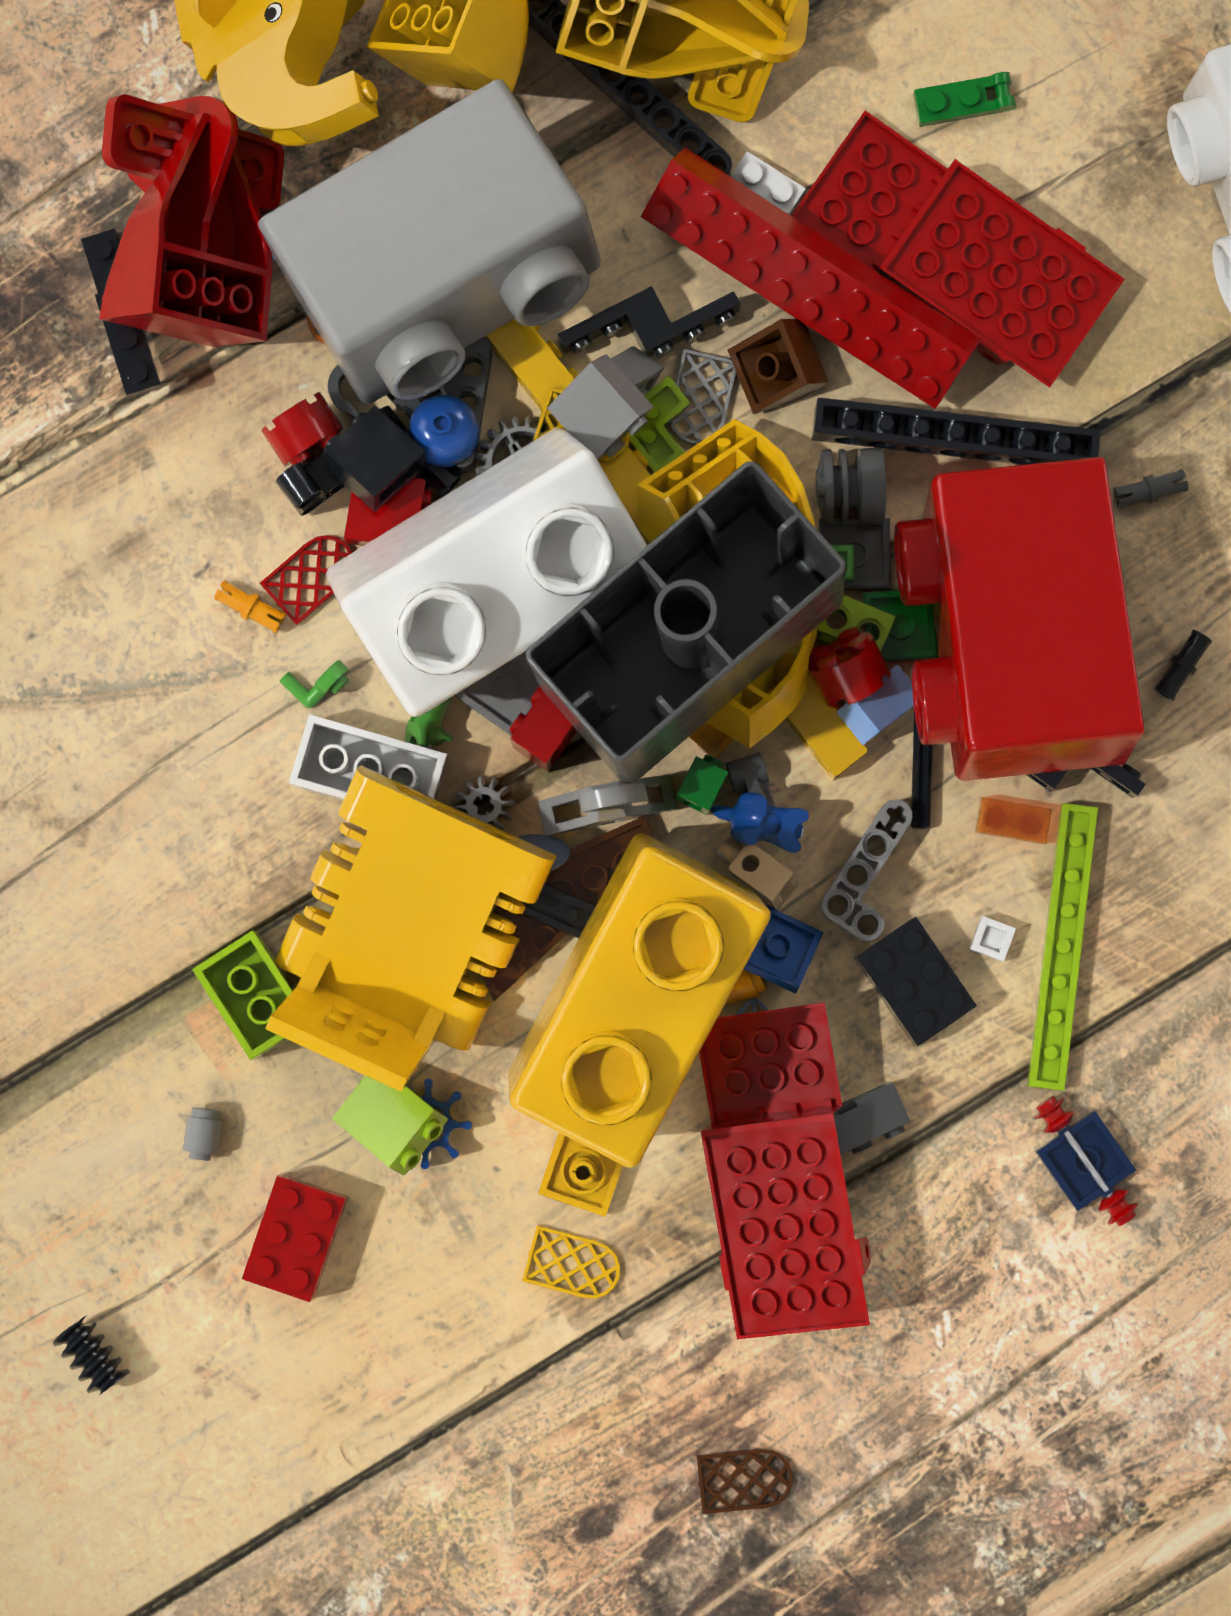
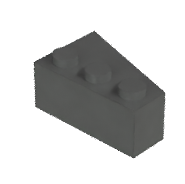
M890 1081L843 1102L842 1106L833 1113L840 1155L852 1150L853 1154L861 1152L873 1146L871 1140L883 1134L885 1139L894 1137L905 1131L904 1124L911 1122L893 1082Z

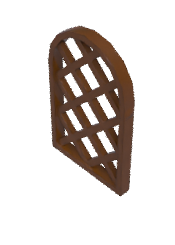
M754 1448L753 1450L697 1455L698 1486L700 1488L702 1514L768 1508L784 1500L792 1487L793 1475L789 1463L781 1454L773 1450ZM766 1453L770 1455L763 1462L755 1454ZM746 1455L740 1464L736 1463L729 1456ZM774 1456L780 1458L785 1464L779 1473L768 1466ZM722 1457L715 1467L705 1460ZM751 1457L761 1465L753 1476L743 1468ZM725 1460L736 1467L729 1478H726L718 1471ZM701 1463L711 1470L704 1480ZM764 1469L775 1476L767 1487L757 1480ZM786 1470L789 1474L788 1481L782 1477ZM739 1471L750 1479L742 1490L731 1482ZM714 1474L725 1482L717 1493L707 1485ZM778 1480L787 1486L780 1497L770 1491ZM753 1483L763 1490V1493L756 1501L746 1494V1491ZM728 1485L739 1493L731 1504L720 1496ZM704 1488L713 1495V1498L706 1506ZM767 1494L775 1500L760 1504ZM742 1497L752 1504L735 1506ZM717 1499L726 1506L724 1508L710 1509Z

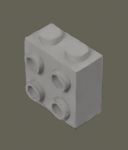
M607 354L590 362L547 407L560 424L588 448L597 460L605 455L609 458L616 455L626 445L622 439L628 433L633 436L648 423L645 416L654 408Z

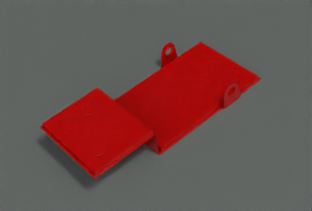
M866 110L791 215L873 270L882 269L980 338L981 341L977 346V351L985 359L996 365L1004 364L1011 360L1049 388L1125 280L1087 253L1084 245L1060 228L1055 230L958 160L954 159L949 168H946Z
M825 1002L718 1017L699 1051L711 1123L700 1132L722 1251L719 1259L724 1288L729 1290L737 1340L870 1325L861 1275H865L870 1265L871 1251L866 1236L855 1239L833 1115L842 1106Z

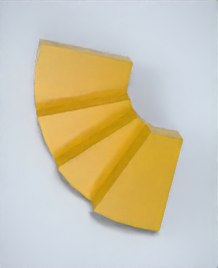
M733 419L638 484V519L663 533L742 464L752 461L760 465L815 527L804 486L785 454L760 432L736 419ZM817 627L706 722L749 749L771 733L794 711L807 692L809 656L817 636Z

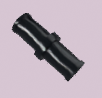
M1193 629L1179 653L1172 655L1169 660L1171 665L1154 690L1167 699L1174 701L1175 696L1188 676H1193L1197 671L1195 666L1207 647L1211 645L1212 640Z

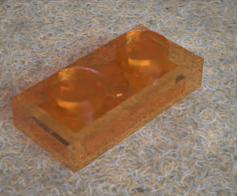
M981 797L975 833L1046 845L1052 809Z

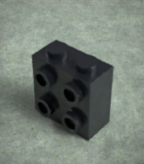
M376 406L367 413L362 412L358 414L351 422L350 428L341 435L333 436L323 450L325 468L374 512L426 468V451Z

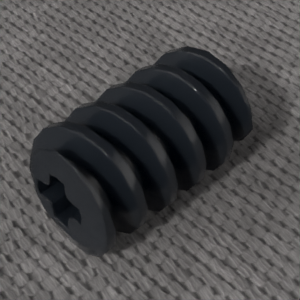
M84 1316L58 1335L52 1344L55 1347L63 1344L67 1345L61 1354L62 1358L75 1356L70 1369L75 1370L83 1367L84 1370L78 1377V1380L82 1382L91 1379L92 1382L86 1391L88 1394L100 1391L101 1395L128 1375L130 1370H116L122 1359L120 1357L108 1359L113 1346L100 1348L99 1345L105 1335L92 1336L91 1333L97 1324L95 1322L83 1324L82 1322L86 1317Z

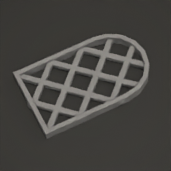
M687 349L683 350L676 384L679 387L681 381L686 389L685 396L690 395L696 406L687 412L683 411L679 417L670 422L673 432L680 440L689 444H698L702 441L701 436L697 432L699 429L708 424L714 433L723 427L727 419L726 413L736 374L731 359ZM690 355L705 358V360L696 365ZM686 357L692 368L682 373ZM714 361L730 365L723 368L722 370H719L718 366ZM710 362L716 373L705 380L699 368ZM733 368L730 384H728L723 374ZM695 371L701 383L690 388L684 378ZM719 377L725 388L714 394L708 383ZM704 386L711 397L699 403L693 392ZM728 392L723 408L717 398ZM714 401L720 412L709 418L703 406ZM699 410L705 421L694 427L688 416ZM722 416L721 423L718 429H716L712 421ZM682 419L686 421L691 429L683 435L675 427V424ZM694 434L697 440H691L687 437Z

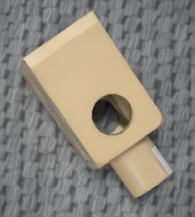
M729 837L717 852V855L730 864L728 871L732 877L745 887L751 889L758 897L776 910L782 907L799 884L794 872L755 844L742 847ZM757 863L759 865L755 871H747L751 864Z

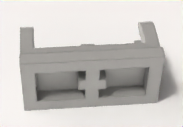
M635 346L611 358L643 396L654 387L664 367Z

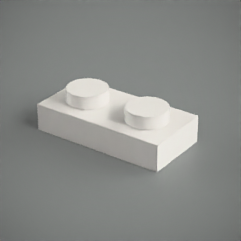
M748 151L731 174L732 178L789 215L806 190V188Z

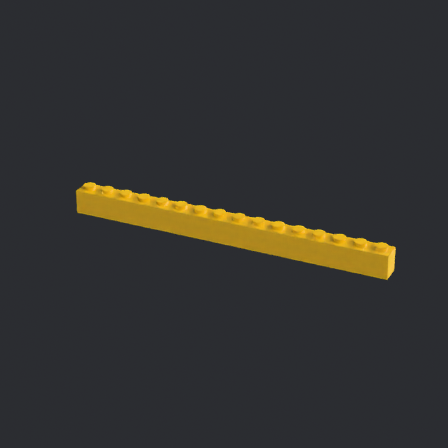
M513 319L485 337L489 339L496 355L542 412L550 387L564 391L579 374L573 367L568 370L559 360L563 355L551 340L545 342L539 335L538 331L541 330L539 325L534 327L522 326ZM553 396L551 397L549 405L554 401ZM553 415L548 416L554 427L560 425V422ZM627 447L625 452L617 459L599 462L646 544L649 545L662 534L661 531L638 519V484L651 476L646 470L649 464L639 450L636 449L632 452ZM809 672L807 692L785 721L830 778L834 780L868 752V749L865 747L866 744L862 745L836 713L842 708L841 705L837 702L839 707L827 706Z

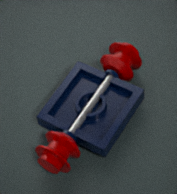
M1054 1096L1049 1097L1036 1107L1039 1113L1034 1118H1043L1047 1125L1043 1130L1044 1133L1057 1132L1058 1135L1037 1149L1035 1153L1076 1211L1081 1210L1093 1200L1102 1196L1103 1199L1098 1210H1107L1111 1217L1107 1222L1108 1225L1116 1222L1118 1227L1129 1222L1136 1216L1134 1209L1138 1204H1129L1125 1197L1129 1192L1128 1189L1115 1190L1113 1186L1135 1172V1167L1095 1111L1090 1112L1070 1126L1069 1123L1074 1112H1065L1061 1105L1065 1100L1064 1097L1058 1100Z

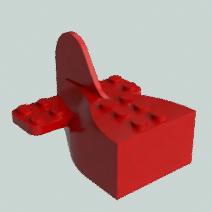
M128 94L111 97L107 101L102 141L103 160L107 166L127 172L129 178L145 194L137 203L125 226L106 282L99 319L211 347L266 341L273 263L272 252L258 227V222L262 218L260 211L273 210L280 203L284 167L283 147L267 137L238 129L236 115L230 111L224 101L214 97L196 96L161 104Z

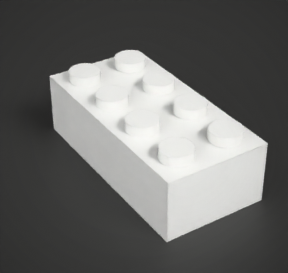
M309 714L289 783L294 787L343 801L356 769L362 765L437 800L449 757L446 753Z

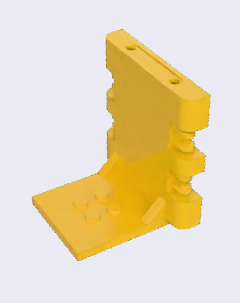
M360 765L356 769L338 814L350 822H342L339 828L340 832L362 843L358 851L344 843L333 842L330 849L332 852L324 849L320 853L310 877L318 885L314 886L312 894L316 899L333 906L334 910L330 914L318 907L306 906L303 911L305 916L297 913L293 917L275 958V963L282 969L301 977V980L291 994L270 1016L265 1029L402 1092L435 1043V1040L458 1050H470L491 1002L480 998L486 996L488 992L487 987L465 976V973L469 969L485 977H494L497 972L495 967H507L520 940L510 935L514 934L517 926L511 920L493 913V910L497 905L512 913L523 914L525 906L520 901L534 904L537 901L557 855Z

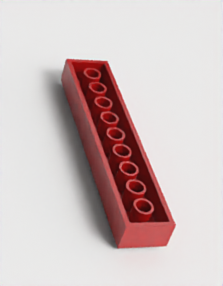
M686 147L671 159L640 216L934 409L938 407L981 341L980 338Z

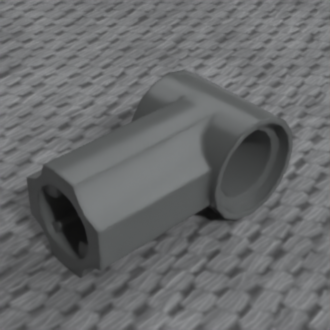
M760 752L726 762L733 790L735 793L738 792L739 797L747 792L759 793L767 799L771 806H775L768 788L769 778Z

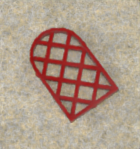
M330 535L317 536L303 544L299 550L262 580L260 585L273 598L276 605L298 626L334 595L331 586L319 585L320 573H326L328 570L321 568V557L335 556V564L339 561V557H347L352 552L348 545L337 537ZM323 540L335 541V552L322 551ZM318 542V551L306 550ZM340 544L345 547L348 553L339 552ZM304 554L317 555L316 568L303 567ZM300 555L299 567L287 566ZM281 571L280 583L269 582ZM285 571H298V583H285ZM303 572H316L315 585L302 584ZM268 587H280L279 600ZM284 588H297L296 601L283 600ZM301 590H314V602L301 601ZM319 590L330 591L318 601ZM284 605L296 606L295 618ZM300 606L311 607L299 618Z

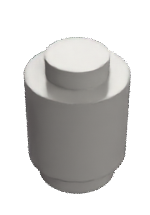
M192 1108L191 1116H187L183 1150L190 1152V1159L210 1161L211 1154H219L223 1120H219L221 1111Z

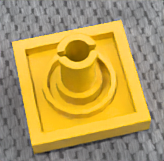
M558 1133L538 1194L606 1217L623 1165Z

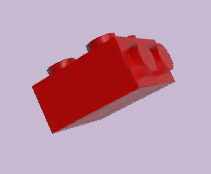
M413 478L376 512L351 492L344 533L346 543L364 546L431 505L433 491L427 490L426 480Z

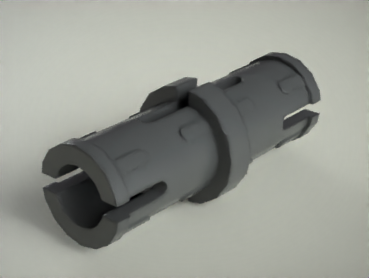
M1180 469L1155 478L1152 475L1143 477V481L1114 487V498L1129 494V497L1116 501L1117 507L1123 509L1124 507L1145 501L1154 503L1159 501V497L1188 491V481L1177 484L1172 483L1186 478L1184 470Z

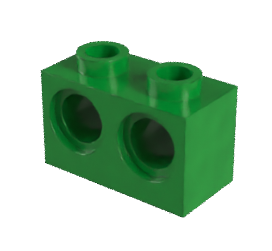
M707 754L704 755L703 759L696 756L677 793L676 801L708 815L728 774V771L722 769L724 763Z

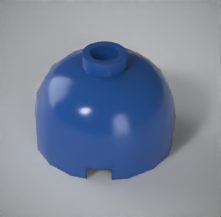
M436 395L425 399L415 408L409 421L408 435L426 451L427 463L435 467L450 468L468 459L474 453L479 443L480 427L475 412L466 402L452 395Z

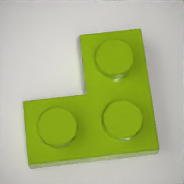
M667 376L644 395L654 408L645 416L648 423L635 435H630L631 443L644 456L654 472H657L685 453L665 426L691 406L692 403L670 376Z

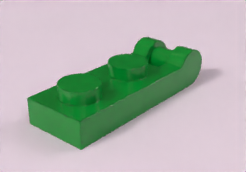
M999 72L987 77L915 89L913 97L919 127L1002 113L1015 109V97L1010 95L1009 85L1012 84L1010 72ZM995 89L997 99L987 101L986 91Z

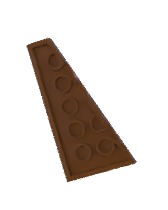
M645 816L570 849L569 859L559 868L550 871L545 883L596 906L632 838L639 833H644L654 838ZM496 905L493 913L511 920L517 927L514 934L510 935L520 940L506 968L495 967L497 972L494 977L483 976L493 1001L495 1002L568 933L524 913L515 914Z

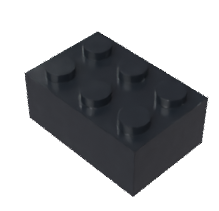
M917 917L911 918L854 957L913 1046L921 1045L977 1007Z

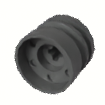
M882 448L858 449L855 465H849L845 449H839L837 465L834 466L831 450H821L820 461L816 470V502L821 513L823 525L833 523L834 508H838L840 524L847 523L850 508H856L860 524L884 522L886 512V474Z

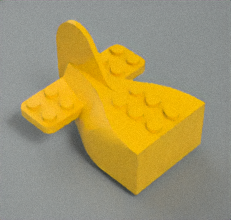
M385 0L366 48L427 86L478 90L496 79H502L513 93L523 62L528 36V0Z
M568 0L555 53L633 77L667 78L694 73L688 91V101L693 107L733 121L746 122L752 119L756 112L774 63L789 61L801 52L807 33L809 0Z

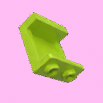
M368 1076L363 1077L332 1117L338 1125L384 1164L403 1176L419 1163L421 1154L432 1141L440 1136L443 1126L448 1120L446 1116L434 1109L408 1086H405L402 1092Z

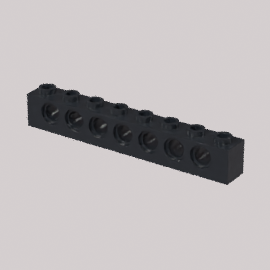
M818 397L815 405L811 440L1025 465L1098 457L1101 430Z

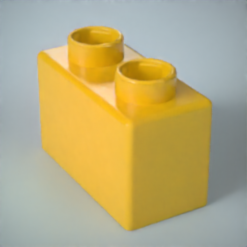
M639 833L635 835L509 1068L508 1083L511 1106L528 1117L625 1167L633 1168L637 1166L769 923L771 913L768 907L751 889L647 834Z

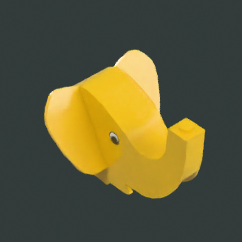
M174 0L182 43L193 50L195 64L202 79L209 82L217 70L221 98L230 111L245 122L257 126L262 134L275 143L285 146L313 144L349 131L379 116L376 105L378 93L374 84L370 80H365L354 70L317 85L324 66L333 54L339 41L342 26L361 9L366 0Z

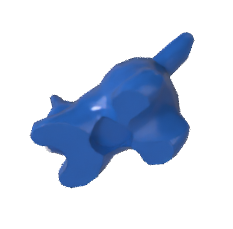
M752 792L742 794L734 808L722 805L713 806L710 809L711 814L717 818L730 822L731 837L738 843L753 845L759 841H766L788 852L797 853L801 850V843L798 839L804 833L802 823L809 818L807 810L771 806L761 794Z

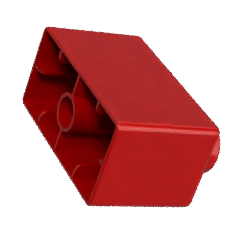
M1092 457L940 473L933 477L922 519L899 521L895 525L894 531L895 564L901 600L905 606L932 604L939 657L918 659L913 663L912 667L914 713L921 743L926 746L950 743L954 773L958 779L963 781L1125 764L1144 734V719L1105 458Z

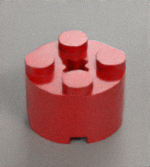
M321 392L313 394L317 401L310 404L304 399L273 419L272 422L276 427L271 431L266 426L261 430L284 467L299 462L303 465L307 464L313 459L310 454L312 451L320 446L325 448L327 442L333 436L340 435L339 433L344 429Z
M857 627L844 630L838 635V640L827 646L819 645L813 648L809 656L808 669L827 706L833 708L839 707L836 701L846 699L850 705L872 695L884 685L881 678L884 675L888 678L891 676V671L872 634L859 632Z

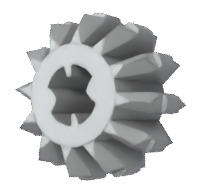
M479 776V788L477 789L474 788L470 781L465 782L466 788L471 792L469 796L462 792H457L456 797L466 802V805H457L454 808L464 813L468 812V815L485 823H494L496 828L504 830L503 824L498 819L502 817L511 821L513 815L503 811V808L513 807L515 802L513 799L501 800L510 792L508 786H505L496 792L495 790L499 783L497 778L494 777L491 780L488 788L485 787L484 776ZM483 797H488L494 809L490 814L485 811L486 815H479V808L475 803L479 799L483 802Z

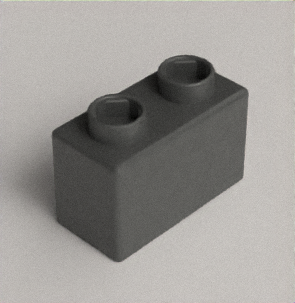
M749 461L742 464L534 642L526 651V660L542 691L620 781L625 784L635 783L842 605L846 564L843 558L760 465Z

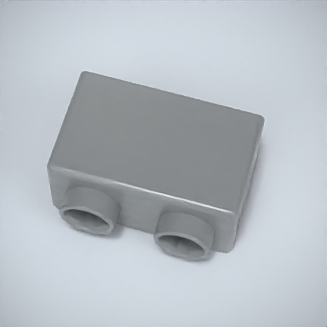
M496 79L266 214L258 222V227L285 280L354 392L363 403L367 404L373 403L389 393L397 399L411 400L423 397L439 389L460 370L465 361L464 348L513 319L522 326L534 327L546 324L562 316L584 296L589 287V274L596 271L601 263L585 203L502 79Z

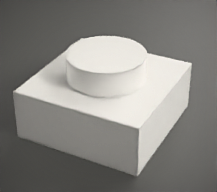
M981 916L969 950L1004 962L1016 928Z

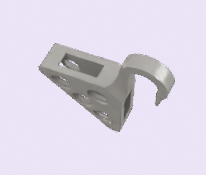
M670 775L640 778L637 782L630 784L615 781L538 801L545 836L677 810ZM660 787L662 803L632 806V803L648 801L646 789ZM580 803L581 812L587 813V816L555 824L552 808Z

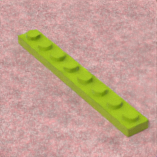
M1062 803L1060 806L1027 1086L1065 1091L1098 807Z

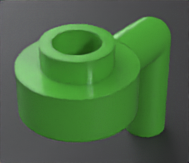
M337 660L320 676L310 691L290 672H287L279 682L306 708H313L329 691L335 695L348 683L350 679L345 675L349 672V669L340 660Z

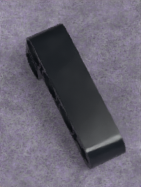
M389 405L380 409L405 433L408 431ZM324 452L305 465L301 462L292 465L276 479L277 485L300 516L310 513L345 487L338 478L325 468Z

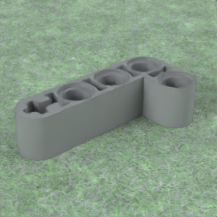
M891 800L880 808L820 902V911L823 917L862 942H869L878 938L884 929L882 916L862 902L861 899L911 823L912 810L902 800ZM898 808L902 811L899 817L903 820V823L896 822L891 827L888 833L895 834V837L892 839L887 832L875 827L877 824L881 828L885 827L890 819L889 814L886 813L887 810L892 812ZM870 837H878L884 842L885 850L882 855L874 856L868 852L866 843ZM852 866H858L865 872L866 879L860 886L852 885L847 879V871ZM832 896H839L845 900L846 910L843 915L835 916L829 912L827 903ZM868 915L875 920L876 929L872 935H864L858 930L857 922L861 916Z

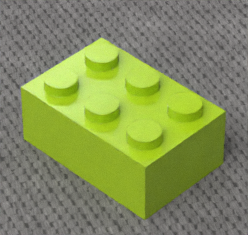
M250 931L192 969L250 1060L258 1059L287 1040L265 1028L270 1016L291 994L294 987L282 968L275 963L273 954L258 931Z

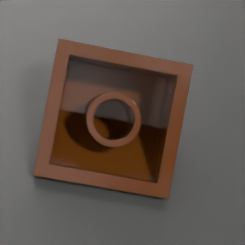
M780 319L727 350L753 414H758L803 398L829 383L807 326L798 319Z

